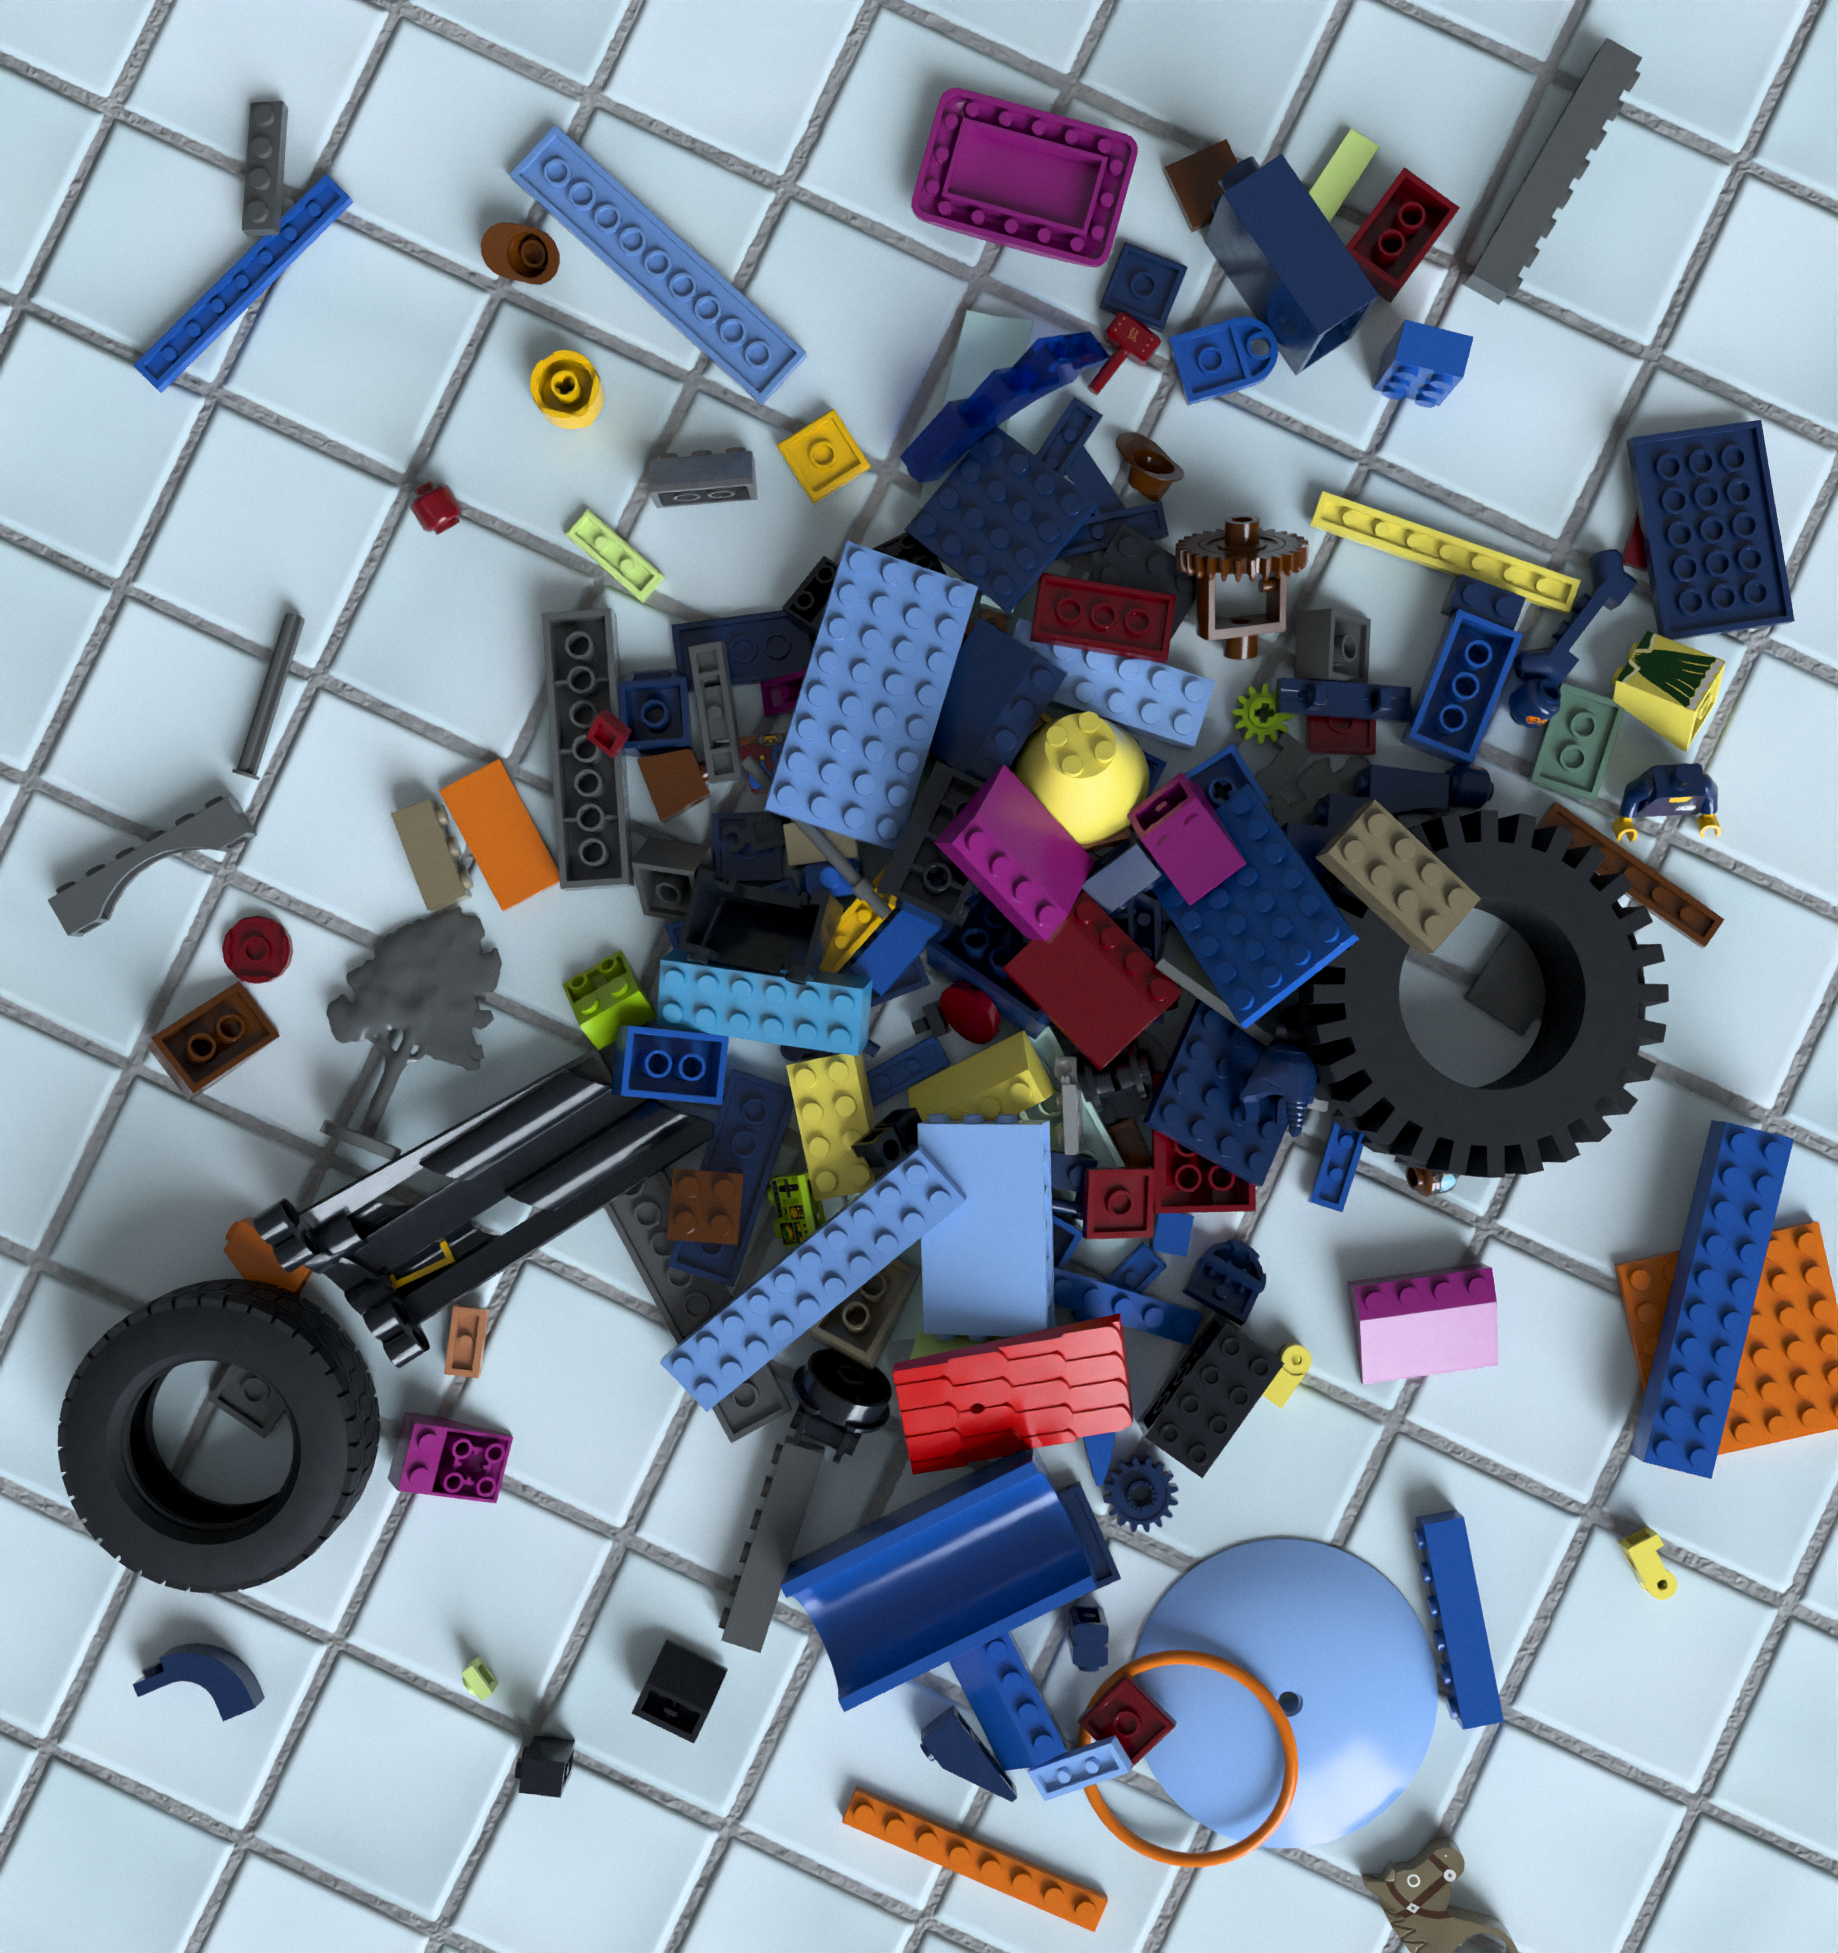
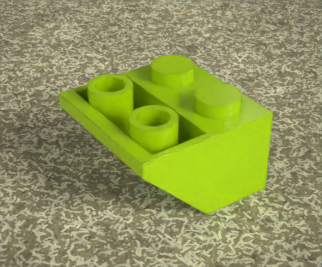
M621 950L604 958L601 962L562 984L580 1028L598 1051L617 1040L618 1026L640 1027L657 1017L647 992Z

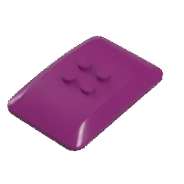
M951 88L945 91L939 100L912 196L911 208L913 214L919 220L947 230L1027 253L1096 268L1102 266L1110 255L1136 162L1138 146L1131 136L1122 132L962 88Z

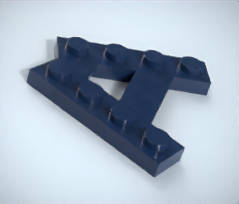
M1076 397L1072 399L1036 456L1096 501L1098 507L1053 561L1105 551L1122 523L1150 541L1167 538L1169 533L1162 501L1126 508L1085 449L1084 445L1101 421L1103 415Z

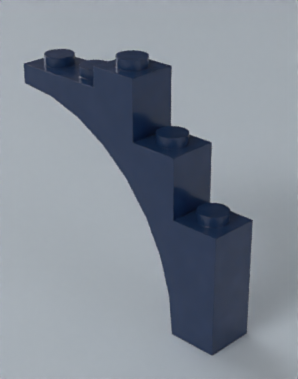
M1371 764L1359 771L1355 778L1354 792L1357 794V797L1329 793L1318 799L1312 814L1313 822L1316 823V826L1287 822L1280 827L1320 882L1327 868L1315 857L1361 805L1376 800L1393 817L1406 814L1435 815L1448 808L1450 775Z

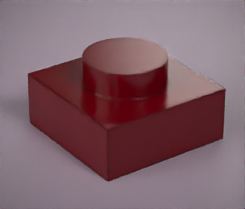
M604 709L596 716L586 738L613 759L620 753L632 730L607 709Z

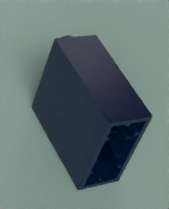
M1280 154L1260 167L1255 158L1251 156L1236 164L1219 180L1218 184L1224 193L1209 207L1214 218L1205 239V244L1255 317L1272 330L1277 340L1278 351L1294 374L1298 375L1350 340L1379 295L1285 157Z

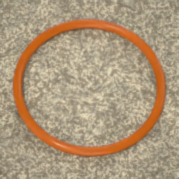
M1168 1650L1142 1656L1127 1663L1109 1676L1092 1696L1085 1711L1126 1672L1131 1677H1134L1148 1669L1172 1664L1196 1665L1221 1672L1235 1679L1252 1692L1265 1706L1278 1729L1285 1762L1284 1779L1279 1798L1267 1819L1248 1837L1226 1848L1201 1853L1173 1851L1152 1844L1137 1836L1111 1812L1096 1784L1083 1788L1091 1807L1102 1823L1120 1841L1136 1852L1158 1862L1181 1867H1209L1228 1863L1247 1855L1262 1845L1277 1830L1289 1811L1296 1792L1299 1771L1298 1750L1293 1730L1284 1710L1273 1694L1254 1675L1227 1659L1192 1650ZM1081 1725L1077 1737V1748L1091 1744L1092 1736Z

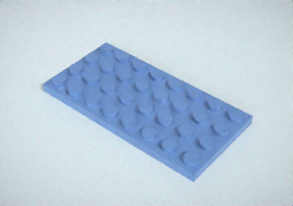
M850 541L845 542L763 810L892 852L895 851L906 828L978 586Z

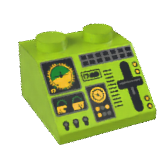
M808 1170L776 1175L770 1178L771 1185L767 1186L769 1202L771 1205H775L778 1217L774 1219L775 1234L777 1239L782 1238L783 1247L799 1245L826 1222L822 1200L814 1201Z

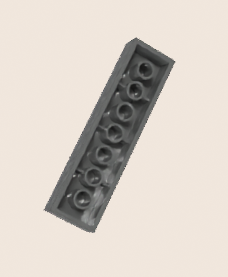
M611 608L542 613L560 889L575 891L633 887L635 885L631 864L633 856L626 755L621 749L620 753L612 759L586 738L596 716L602 710L607 709L620 720L618 679L621 677L617 617Z

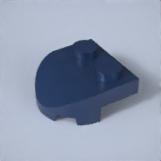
M1229 1240L1214 1244L1197 1259L1182 1293L1242 1326L1246 1323L1259 1293L1264 1291L1266 1273L1263 1274L1262 1266L1259 1262L1260 1256L1252 1247L1240 1241Z

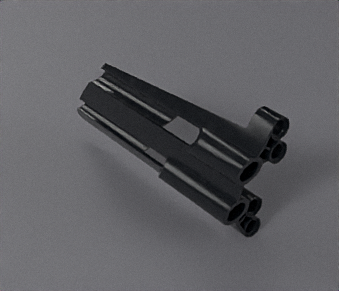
M559 1067L308 1208L299 1211L287 1199L283 1198L254 1216L252 1221L261 1238L266 1243L272 1245L277 1261L286 1272L291 1273L304 1265L314 1273H323L342 1289L347 1302L363 1317L372 1335L382 1341L384 1351L390 1361L397 1368H401L430 1349L428 1339L420 1325L421 1323L714 1137V1123L694 1114H686L660 1104L657 1099L612 1095V1083L607 1082L603 1084L579 1076L571 1070ZM424 1167L441 1175L455 1178L417 1204L386 1205L374 1200ZM508 1196L522 1203L542 1209L503 1235L484 1233L475 1228L471 1223L473 1218ZM443 1241L448 1243L455 1259L454 1262L397 1289L395 1288L390 1275L393 1274L396 1280H400L445 1259L446 1257L440 1247V1243Z

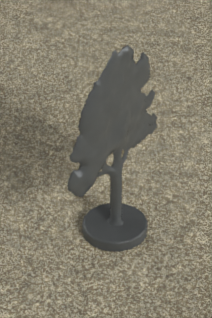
M457 906L455 909L446 911L441 915H434L425 920L417 919L413 924H406L398 928L394 933L386 935L383 943L374 950L373 960H367L363 966L347 973V983L354 991L356 998L354 1002H350L346 995L341 994L337 999L329 1003L326 1015L329 1019L331 1032L340 1043H347L349 1041L359 1042L368 1039L384 1052L385 1067L366 1115L357 1130L330 1120H324L319 1132L393 1160L401 1155V1149L376 1139L375 1133L404 1068L409 1063L421 1060L426 1054L435 1060L462 1066L466 1071H477L480 1069V1060L485 1057L482 1044L476 1045L472 1034V1027L481 1030L487 1027L494 1020L491 1010H480L475 994L476 992H493L497 988L502 966L497 948H494L491 952L481 954L480 941L485 936V930L480 918L462 914V908ZM392 1029H401L403 1032V1039L397 1051L393 1050L388 1040V1032ZM418 1045V1051L412 1054L411 1050L413 1046Z

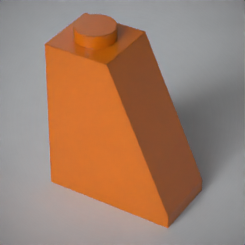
M248 1217L240 1220V1222L235 1221L225 1236L228 1243L223 1251L242 1277L246 1280H253V1282L260 1281L277 1285V1289L282 1287L300 1295L313 1271L302 1265L291 1273L286 1272L277 1261L272 1245L266 1243L256 1231L252 1221L253 1218Z

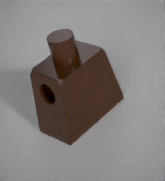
M692 748L637 759L661 822L667 823L711 797L706 782L709 781L706 760L698 762Z

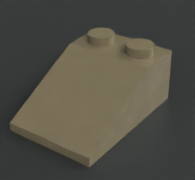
M895 1258L809 1328L812 1339L873 1371L892 1336L920 1271Z

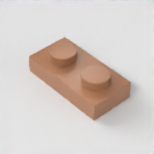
M453 1305L444 1374L479 1378L481 1376L490 1308Z

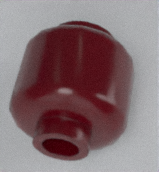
M430 481L414 490L417 497L412 500L410 508L424 531H434L438 535L460 522L458 517L462 513V507L448 485L440 484L435 486Z

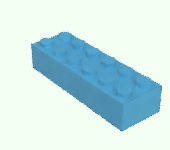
M675 949L660 961L657 1026L858 1056L868 1044L873 978L818 970L814 980H807L806 985H798L786 981V976L712 961H708L707 965L695 964L687 960V954Z

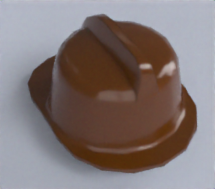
M500 222L491 226L483 235L481 254L486 266L495 274L503 278L535 285L547 283L557 274L560 265V254L555 241L548 233L530 226L512 222Z
M1127 432L1117 437L1116 447L1128 461V484L1152 502H1159L1170 488L1172 482L1182 480L1184 477L1183 469L1172 461L1155 442L1147 437Z

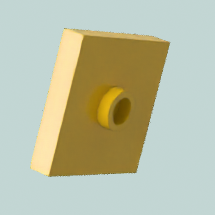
M835 409L827 412L776 445L813 505L871 469L870 464Z

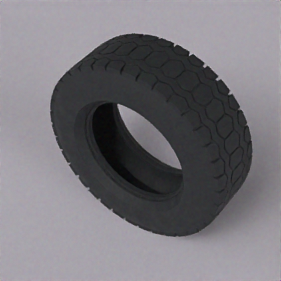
M219 1279L198 1282L175 1289L129 1314L110 1328L89 1350L75 1371L66 1391V1398L62 1403L57 1447L63 1448L58 1450L61 1472H66L62 1479L68 1497H75L70 1502L79 1519H87L83 1523L85 1528L95 1541L99 1538L103 1540L99 1545L114 1559L120 1555L119 1563L136 1574L142 1570L141 1576L155 1583L162 1584L166 1581V1587L186 1591L190 1587V1592L213 1593L214 1591L216 1593L235 1592L240 1589L245 1590L262 1585L291 1571L313 1555L349 1516L361 1498L375 1465L379 1447L377 1445L380 1437L378 1398L374 1397L376 1389L371 1374L366 1372L368 1366L360 1351L354 1349L356 1347L355 1343L345 1330H339L340 1325L326 1312L323 1314L320 1312L322 1310L320 1307L306 1298L301 1300V1295L282 1287L277 1289V1285L265 1282H253V1280ZM195 1361H220L249 1371L271 1388L287 1413L293 1436V1458L290 1471L278 1493L253 1503H220L195 1494L172 1475L158 1452L152 1424L156 1396L161 1384L174 1367Z

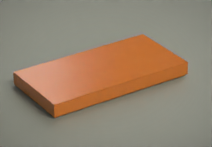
M501 759L439 790L502 911L505 912L560 883L559 868Z

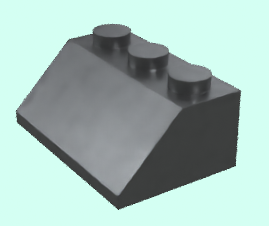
M733 447L726 449V453L712 454V451L709 450L694 451L692 456L678 457L676 453L660 454L658 459L649 460V494L656 508L758 500L753 452L746 451V448Z

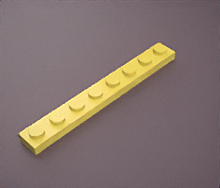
M1322 491L1309 525L1455 577L1464 574L1526 597L1525 601L1564 615L1570 613L1581 580Z

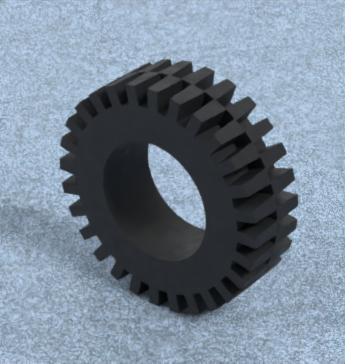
M1480 810L1463 816H1459V813H1454L1407 828L1409 832L1481 898L1474 906L1475 909L1498 917L1524 938L1533 951L1542 971L1545 986L1544 1012L1538 1035L1523 1060L1509 1073L1490 1084L1477 1088L1460 1084L1431 1066L1417 1050L1406 1030L1400 1009L1399 983L1404 959L1410 945L1335 875L1332 874L1327 879L1333 887L1326 892L1357 934L1359 940L1298 987L1299 1004L1284 1009L1286 1026L1302 1028L1305 1044L1300 1046L1310 1053L1309 1055L1314 1062L1319 1077L1317 1078L1315 1098L1317 1100L1334 1102L1339 1109L1331 1118L1344 1130L1364 1134L1360 1143L1376 1153L1396 1156L1394 1161L1396 1163L1411 1168L1433 1170L1435 1173L1484 1178H1505V1174L1528 1175L1544 1171L1542 1162L1565 1163L1581 1155L1575 1143L1600 1142L1612 1132V1129L1602 1118L1603 1116L1628 1114L1638 1101L1623 1087L1626 1083L1650 1080L1657 1064L1637 1054L1640 1046L1664 1042L1667 1027L1665 1024L1645 1020L1646 1007L1669 1002L1668 984H1645L1643 967L1664 962L1665 957L1661 944H1637L1633 932L1653 923L1646 906L1622 908L1617 901L1633 885L1623 873L1598 875L1595 872L1606 858V855L1595 846L1567 848L1574 834L1573 832L1559 825L1535 830L1537 817L1519 813L1498 819V810Z

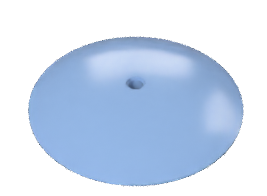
M1275 1538L1252 1541L1223 1550L1185 1573L1167 1591L1155 1607L1140 1636L1134 1660L1148 1654L1168 1650L1201 1651L1227 1659L1244 1668L1264 1684L1277 1701L1280 1695L1286 1691L1294 1693V1697L1289 1703H1278L1290 1722L1296 1740L1299 1761L1296 1792L1284 1820L1277 1830L1260 1846L1270 1848L1313 1846L1343 1837L1365 1826L1398 1799L1412 1781L1429 1748L1437 1714L1438 1684L1436 1666L1424 1628L1404 1596L1386 1577L1366 1562L1336 1547L1302 1539ZM1188 1664L1165 1665L1148 1669L1132 1677L1177 1722L1176 1727L1144 1756L1157 1781L1180 1808L1206 1827L1237 1841L1248 1837L1261 1826L1272 1812L1279 1798L1284 1779L1285 1762L1282 1741L1278 1729L1265 1706L1252 1692L1235 1679L1202 1666Z

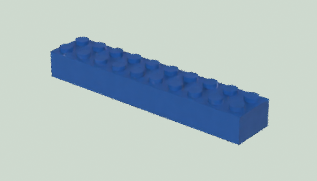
M1711 1120L1630 1453L1642 1462L1712 1479L1791 1154L1793 1138L1729 1122Z

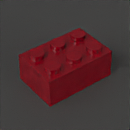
M1404 167L1347 244L1346 248L1378 295L1391 304L1452 221L1460 207Z

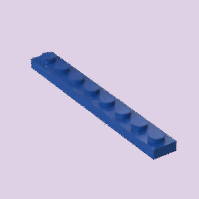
M325 174L281 218L280 235L263 236L133 366L162 393L353 203L350 196Z

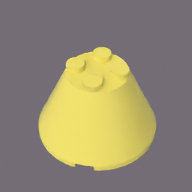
M1090 711L1054 719L1034 730L1014 759L1011 772L1078 844L1103 841L1126 829L1131 824L1127 814L1146 799L1149 788L1148 764L1136 740L1119 725L1100 718L1096 713Z

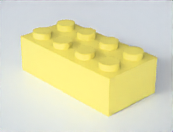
M862 1052L858 1056L837 1054L786 1065L814 1201L863 1192L875 1182V1176L864 1157L857 1158L851 1146L870 1129H875L874 1126L877 1123Z

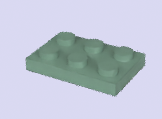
M1561 683L1558 686L1561 693L1560 710L1546 722L1527 782L1592 803L1597 799L1625 709L1611 698Z

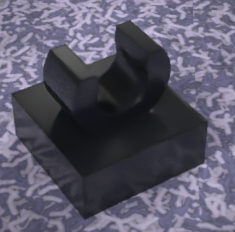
M939 1000L923 1006L922 1009L925 1017L911 1022L916 1035L931 1029L934 1038H938L952 1031L943 1015Z

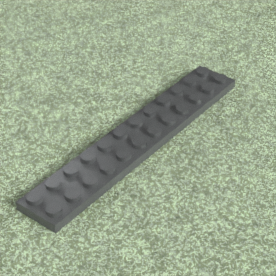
M597 1048L560 1067L571 1070L577 1075L595 1082L605 1084L607 1082L612 1083L613 1075L600 1050L598 1051ZM663 1169L604 1208L677 1344H679L729 1303L733 1297L724 1284L668 1266L676 1240L667 1239L672 1184ZM768 1363L712 1408L731 1443L792 1411V1407Z

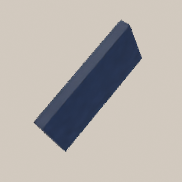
M783 610L671 625L677 670L687 675L689 693L695 692L688 647L717 641L725 642L732 687L759 684L807 668L812 652L810 636Z

